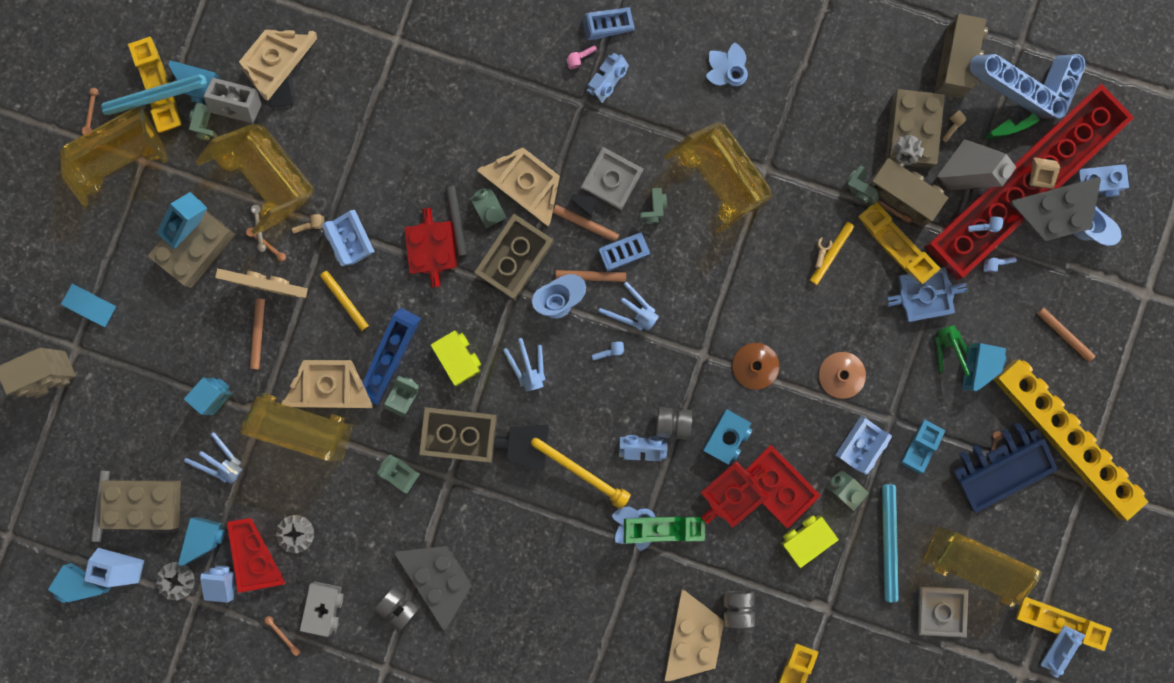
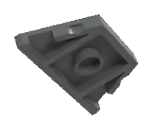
M1093 178L1009 201L1012 208H1016L1023 216V220L1034 229L1035 234L1042 242L1091 229L1101 178Z
M447 545L397 551L395 553L396 557L444 631L449 626L472 587L471 582Z

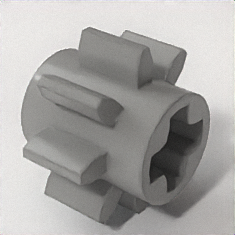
M912 135L900 136L892 149V152L896 153L895 159L904 165L916 164L918 158H922L924 148L920 147L922 141Z

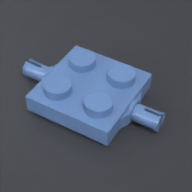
M946 267L940 268L923 285L909 274L898 276L900 295L886 297V302L896 300L888 302V307L902 304L907 322L954 314V294L966 293L967 288H958L966 287L967 285L966 283L952 285L948 279Z

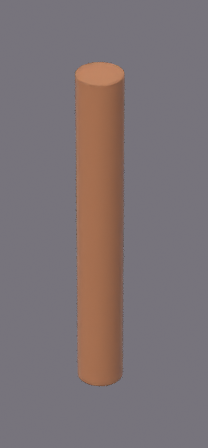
M557 204L553 210L554 214L610 241L616 242L620 235Z
M556 270V279L567 274H575L586 281L626 282L625 272Z
M255 299L250 369H259L265 299Z
M1044 307L1037 312V315L1088 362L1094 359L1095 355Z

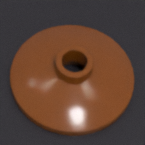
M761 343L747 344L740 348L734 356L732 363L733 374L736 380L746 388L754 390L766 388L774 382L778 375V357L767 345ZM755 361L761 364L759 370L753 369L752 365Z

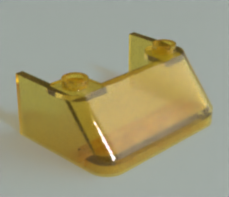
M141 106L132 108L62 148L60 151L62 179L83 207L88 206L87 195L97 193L102 188L103 177L141 156L145 160H157L160 158L163 163L168 162L165 146Z
M716 122L688 135L664 155L666 160L678 155L680 162L684 166L691 168L698 166L723 201V204L719 207V216L725 223L716 229L718 234L736 224L772 198V191L729 129L720 122Z
M251 124L213 138L195 161L197 165H201L215 159L220 167L225 170L234 171L240 169L267 202L260 209L262 219L251 231L254 235L282 222L308 201L314 193V188L270 132L260 124Z
M263 393L262 396H256L239 433L323 460H343L354 424L345 423V418L331 414L330 418L322 417L281 404L276 401V396Z
M938 527L923 560L935 566L934 571L947 577L951 573L1001 596L1000 602L1014 607L1015 603L1021 605L1039 582L1043 573L962 534Z

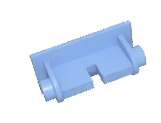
M615 53L608 55L599 68L605 73L604 76L596 73L588 83L586 91L592 96L596 95L601 103L611 95L614 86L626 74L629 65L621 54L618 56Z
M635 435L620 437L619 457H624V460H640L641 452H645V460L662 461V459L667 457V439L656 436L639 438Z
M1064 625L1040 665L1049 669L1050 674L1058 678L1059 675H1063L1079 645L1082 644L1085 635Z

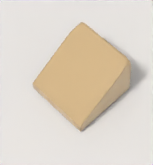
M1034 158L1029 185L1054 189L1060 169L1058 162Z

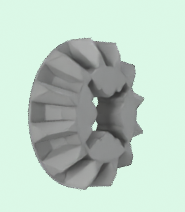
M291 515L280 522L275 536L278 545L286 552L299 553L311 545L314 538V529L310 521L305 517ZM293 527L296 528L297 532L304 533L297 537L296 541H293V537L285 535L291 532Z
M172 562L163 566L157 574L156 585L158 586L159 593L165 596L166 599L176 601L183 599L194 588V574L187 565L181 566L178 565V562ZM178 574V581L183 585H176L171 590L172 582L167 578H173Z

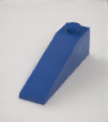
M402 308L393 314L363 380V385L371 402L377 406L381 402L422 319Z

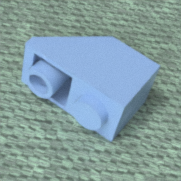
M98 548L88 560L84 581L104 587L139 583L144 560Z
M215 566V568H209V571L202 573L200 579L204 600L227 603L234 599L236 581L235 571H229L230 567Z

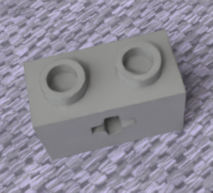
M213 77L204 94V99L210 113L252 124L261 107L257 89Z
M316 581L310 583L300 631L326 637L330 636L332 631L336 632L339 623V617H336L337 608L342 607L344 594L341 593L342 587ZM323 604H325V609L328 610L324 615L322 610L319 609Z

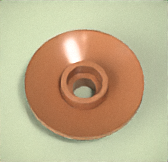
M847 352L831 354L822 362L819 369V381L822 388L830 396L839 399L855 396L863 388L866 380V371L863 363L855 355ZM841 371H846L848 374L845 380L840 377Z

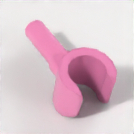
M594 45L579 53H571L567 58L569 69L580 67V59L597 51L596 46Z

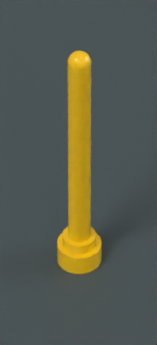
M533 438L531 440V445L609 496L612 505L621 510L628 502L630 493L624 489L612 488L540 439Z

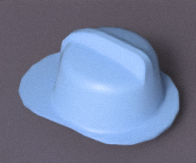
M1095 207L1091 229L1074 233V235L1081 240H1094L1102 245L1112 246L1120 241L1121 230L1110 217Z
M575 274L559 277L551 283L542 286L534 293L532 298L533 308L538 313L550 318L558 319L566 316L571 307L575 306L584 297L586 292L585 281Z

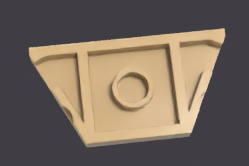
M264 30L239 61L240 68L265 100L268 101L317 40L316 32L309 31L308 35L295 34V31L292 30L282 32Z
M520 148L512 154L503 156L477 170L479 174L547 227L550 225L560 176L530 152Z
M217 268L215 276L217 279L227 280L235 284L291 297L306 298L308 288L290 285L289 281L283 278L270 276V280H267V276L252 271H247L245 275Z
M303 360L297 377L294 378L290 385L291 389L286 399L281 403V407L373 408V404L358 372L350 360Z
M682 589L664 677L665 681H672L715 669L724 626L722 618Z

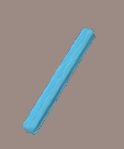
M197 74L104 102L101 105L102 112L105 115H112L206 87V77L203 74Z
M885 484L882 486L884 596L887 602H898L896 486Z

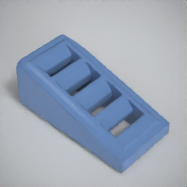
M630 7L586 13L582 18L586 40L604 38L635 30ZM621 15H623L625 26H621L619 18ZM612 17L614 19L615 27H612L610 19ZM603 19H604L605 27H606V28H604V29H603L602 23H601V20H603Z
M642 232L598 249L607 272L650 255ZM635 240H638L642 250L640 253L637 252L633 243ZM628 243L633 253L630 257L625 247V244ZM616 248H621L625 259H620ZM612 250L616 262H611L608 251Z

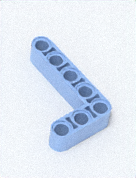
M996 54L977 55L970 61V71L975 77L1028 111L1035 113L1039 118H1062L1066 115L1085 69V60L1082 55H1059L1054 59L1043 85Z

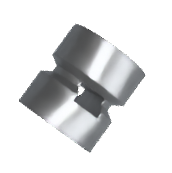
M659 407L656 437L670 438L672 435H675L676 439L690 440L692 410L678 409L677 412H674L672 408Z
M393 587L378 604L374 612L383 619L388 618L389 624L400 632L419 607L410 600H403L404 595ZM400 605L404 610L397 617L393 612Z
M723 592L724 607L727 608V611L724 612V626L727 628L754 627L755 612L751 610L754 606V592Z

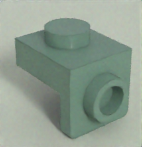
M197 102L195 108H192L189 121L191 124L189 130L196 134L195 138L209 141L210 138L217 140L218 135L214 131L206 129L210 117L208 107Z
M860 165L857 171L854 170L848 178L850 192L855 194V198L865 204L869 202L875 205L880 198L878 191L864 183L867 173L865 168Z
M491 188L480 189L470 198L486 229L507 218Z
M652 188L653 212H642L639 214V220H644L645 224L658 223V219H663V208H667V196L662 194V188Z
M398 376L395 386L384 404V409L405 418L417 397L419 385L410 378Z
M388 455L381 463L377 475L388 480L402 492L408 493L420 473L401 459Z
M839 470L826 486L830 492L835 494L853 511L869 494L853 477L842 470Z

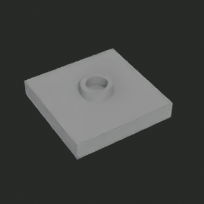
M602 147L580 189L622 211L644 169Z
M919 586L917 634L967 638L968 589Z

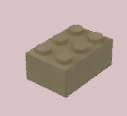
M958 13L949 23L946 29L934 93L962 99L977 86L979 79L971 73L970 61L974 56L984 55V50H981L982 41L985 42L988 34V27H985L986 19Z
M898 89L892 95L885 160L887 158L891 160L895 158L896 153L892 152V149L900 136L912 135L922 141L920 147L924 148L922 158H918L916 164L912 163L905 166L932 169L937 165L944 94Z
M887 158L877 168L867 184L877 189L880 200L903 215L909 216L919 226L924 227L934 220L948 197L944 195V191L936 185L930 186L924 182V177L914 171L911 173L897 159L893 158L891 160Z
M206 210L199 225L178 247L173 249L161 239L148 257L182 285L192 288L236 234Z
M513 214L474 273L516 301L554 244V240Z
M38 348L0 365V381L6 395H16L17 397L25 395L26 398L31 396L38 398L49 393L48 389L54 386L56 388L64 387L70 384V379L76 377L66 351Z
M425 407L419 455L493 462L498 415Z
M101 481L100 529L172 530L180 528L181 481Z

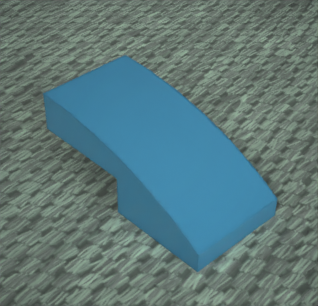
M73 283L61 305L104 327L116 308V305Z
M924 419L912 438L900 464L920 475L923 474L933 452L937 450L945 430Z

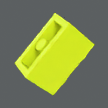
M453 331L431 344L455 386L481 372L478 368L481 366L475 353L472 355L466 348L470 345L463 333L458 334L457 331Z
M819 515L808 517L802 522L803 527L797 531L792 529L783 536L785 540L781 542V545L799 568L838 541V538L828 524Z

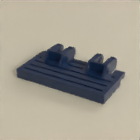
M1020 423L1015 424L1014 430L1020 441L1017 445L1014 444L1011 434L1006 429L1001 431L1000 433L1005 445L986 453L990 461L989 464L977 444L972 447L979 463L975 467H973L970 457L965 451L959 453L963 466L954 470V473L974 513L1058 470L1039 428L1036 427L1028 431L1032 440L1030 442Z

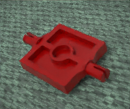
M423 208L424 223L417 226L404 227L410 274H430L431 288L441 287L439 273L457 268L453 227L451 221L434 222L432 220V208Z
M737 461L729 466L701 491V494L707 499L711 507L709 511L702 515V519H706L705 522L709 524L718 515L725 519L733 528L762 504L769 496L758 483V480L768 473L764 466L760 465L752 474L746 471Z

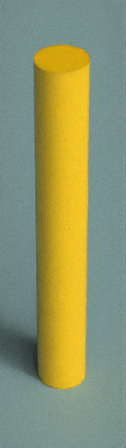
M846 222L826 253L821 269H816L809 281L818 285L855 226Z
M328 271L323 272L320 275L322 280L362 332L369 327L367 322Z

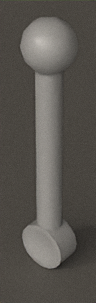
M253 205L251 212L254 214L259 242L257 249L263 252L266 250V245L263 243L259 218L261 209L258 205Z

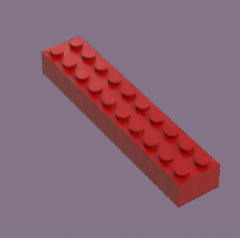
M1101 83L1092 89L1014 162L1016 169L1003 186L987 187L924 247L943 267H946L947 272L956 281L964 278L1024 221L1023 216L1016 208H1012L1009 201L1053 190L1029 185L1034 158L1058 162L1060 169L1054 189L1060 188L1134 117ZM990 217L1003 218V226L998 232L988 230L968 231V226L989 224Z

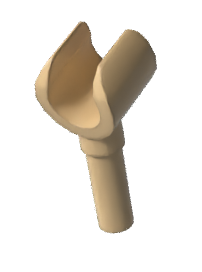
M960 110L949 118L954 125L950 127L943 137L942 141L945 143L948 142L957 128L966 121L965 115Z
M319 214L310 215L311 223L292 228L293 233L306 229H322L324 216Z
M822 238L817 241L816 246L819 250V255L815 268L821 269L824 255L832 246L831 240H829L827 248L821 246Z

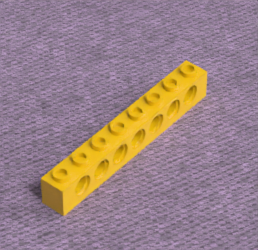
M1013 360L993 380L1033 425L1039 428L1042 435L1119 520L1128 521L1148 503L1144 497V491L1127 479L1129 477L1128 473L1111 461L1113 457L1108 451L1098 447L1095 443L1097 442L1096 438L1089 431L1085 432L1080 427V420L1063 408L1065 406L1063 401L1057 396H1052L1047 390L1049 388L1048 385L1041 378L1037 379L1033 375L1032 367L1024 360ZM1022 379L1028 383L1026 391H1022L1019 387ZM1037 397L1043 399L1044 405L1041 409H1038L1035 405ZM1054 414H1056L1060 420L1058 426L1056 427L1053 426L1051 422L1052 416ZM1070 432L1075 435V442L1072 445L1067 440ZM1086 450H1089L1091 453V459L1088 462L1083 457ZM1102 468L1107 470V477L1104 480L1100 477V470ZM1120 485L1123 488V494L1118 498L1116 488Z

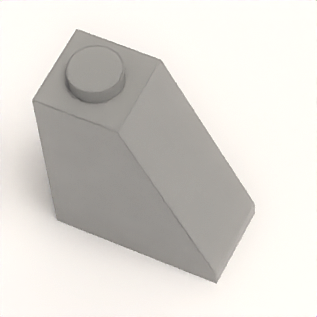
M964 139L937 177L948 190L1000 187L1012 175L1016 166L1007 154Z

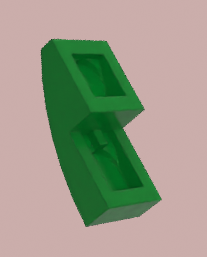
M1035 113L1016 126L1008 119L984 137L987 140L1007 138L1026 130L1040 120Z

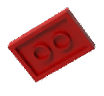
M769 445L745 470L752 474L760 465L764 466V469L767 470L768 473L758 480L760 487L769 495L762 504L788 529L821 495L772 445Z

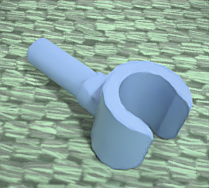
M990 217L989 224L968 226V231L988 230L998 232L1003 226V218Z
M1015 256L1004 259H986L984 261V272H998V265L1014 263L1017 259Z
M611 342V350L593 354V360L606 356L622 355L624 343Z

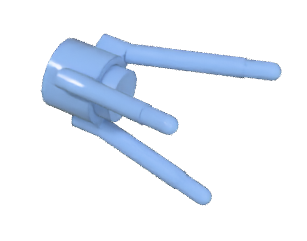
M624 282V286L643 307L639 309L625 298H621V302L637 313L634 318L637 322L602 308L598 309L599 313L634 326L640 331L643 328L649 331L659 317L654 313L655 309L649 306L628 282Z
M518 339L527 371L523 373V376L508 349L505 348L503 350L519 380L520 387L524 386L525 392L544 387L542 383L545 380L542 345L537 346V374L536 369H531L523 339Z
M213 432L211 433L212 438L230 459V462L225 460L220 464L202 451L199 452V455L217 467V471L188 458H185L184 462L219 478L224 483L229 482L232 484L243 470L239 467L241 462L233 456L221 439Z

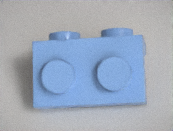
M1126 165L1088 168L1078 171L1079 182L1100 177L1101 183L1098 194H1105V197L1119 196L1120 191L1129 188Z
M350 210L337 219L322 224L325 237L330 242L335 258L341 266L355 264L375 252L355 210Z
M860 416L835 456L855 470L867 475L874 467L882 451L887 447L892 435L881 430L868 419Z

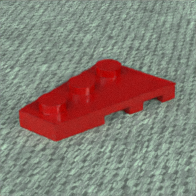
M246 518L227 522L238 593L286 584L253 519Z

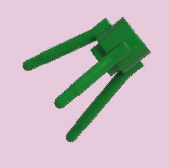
M955 325L938 330L939 337L934 339L937 345L939 372H944L942 344H944L945 348L953 346L965 375L969 376V370L958 344L966 357L968 348L961 338L959 330H956Z

